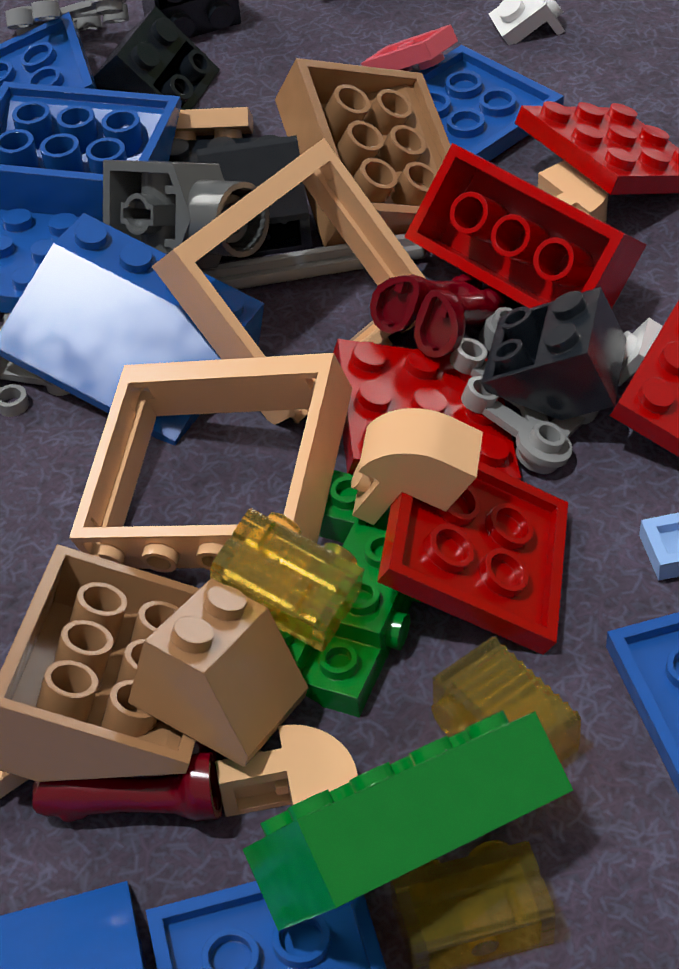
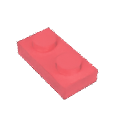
M450 24L388 45L363 61L361 65L411 71L413 69L412 66L418 64L419 69L424 70L445 59L443 51L458 42Z

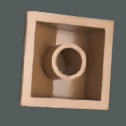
M211 578L144 640L128 703L245 767L276 732L278 726L282 725L305 698L308 686L269 609L248 598L238 589L224 585Z

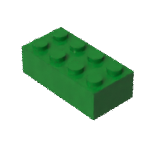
M504 710L466 727L460 733L451 737L447 735L409 753V756L391 764L387 762L349 780L347 784L330 792L327 789L290 806L287 808V811L260 823L265 837L242 850L278 931L333 910L573 791L536 711L512 722H509Z

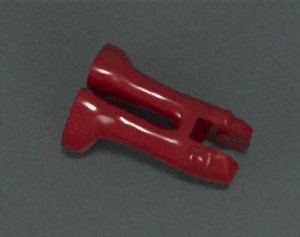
M414 274L391 277L377 286L370 302L371 317L375 326L382 332L390 334L399 333L408 329L415 321L414 338L418 349L426 356L433 358L446 356L454 352L463 340L466 326L471 329H482L486 318L494 314L498 308H509V302L505 294L494 288L482 290V281L469 274H461L454 277L451 281L427 280Z
M195 741L186 774L35 781L32 785L33 809L37 814L46 817L57 816L64 822L81 820L92 814L170 813L193 821L218 820L222 814V797L215 761L223 760L225 756Z

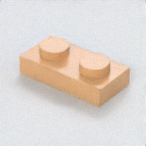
M248 107L180 110L174 138L196 140V136L214 135V138H242V134H253V115Z

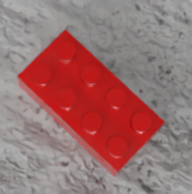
M454 143L450 146L404 236L406 239L528 308L555 301L561 295L571 291L582 293L601 287L612 309L647 246L643 242Z

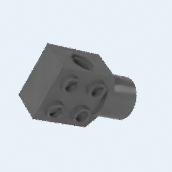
M103 160V223L168 254L257 187L249 182L225 181L219 164ZM266 208L197 260L195 263L200 269L217 268L222 256L247 257L254 254L266 238L269 228V209Z

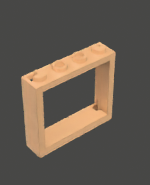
M325 138L313 145L152 266L221 359L266 356L195 262L301 182L377 286L391 277L414 274L425 278ZM373 321L350 339L352 341H368L388 346L393 344L388 338L390 333L382 332L375 326ZM415 321L411 324V326H410L408 329H406V330H404V331H402V332H400V333L402 334V333L406 332L407 330H409L410 328H412L413 326H415ZM309 409L261 412L274 425L290 417L297 424L308 415Z
M322 353L124 365L71 530L70 540L81 552L136 569H152L158 572H172L176 568H205L214 572H226L231 568H262L278 572L287 569V567H312L353 389L335 354ZM309 409L281 524L124 527L157 416Z

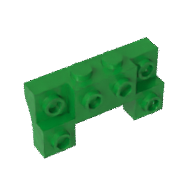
M334 470L319 537L344 544L309 613L261 601L260 604L269 609L308 686L306 696L322 707L360 718L391 648L401 650L406 641L410 627V614H408L412 602H422L377 582L390 507L374 525L352 516L357 490L351 488L353 474Z

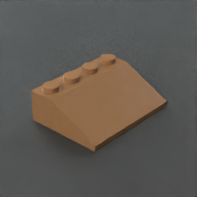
M296 58L275 98L286 135H297L300 155L325 138L393 234H406L451 146L423 74ZM305 187L324 247L345 244V240Z
M57 544L0 671V771L37 782L186 774L196 740L128 703L144 640L200 588Z

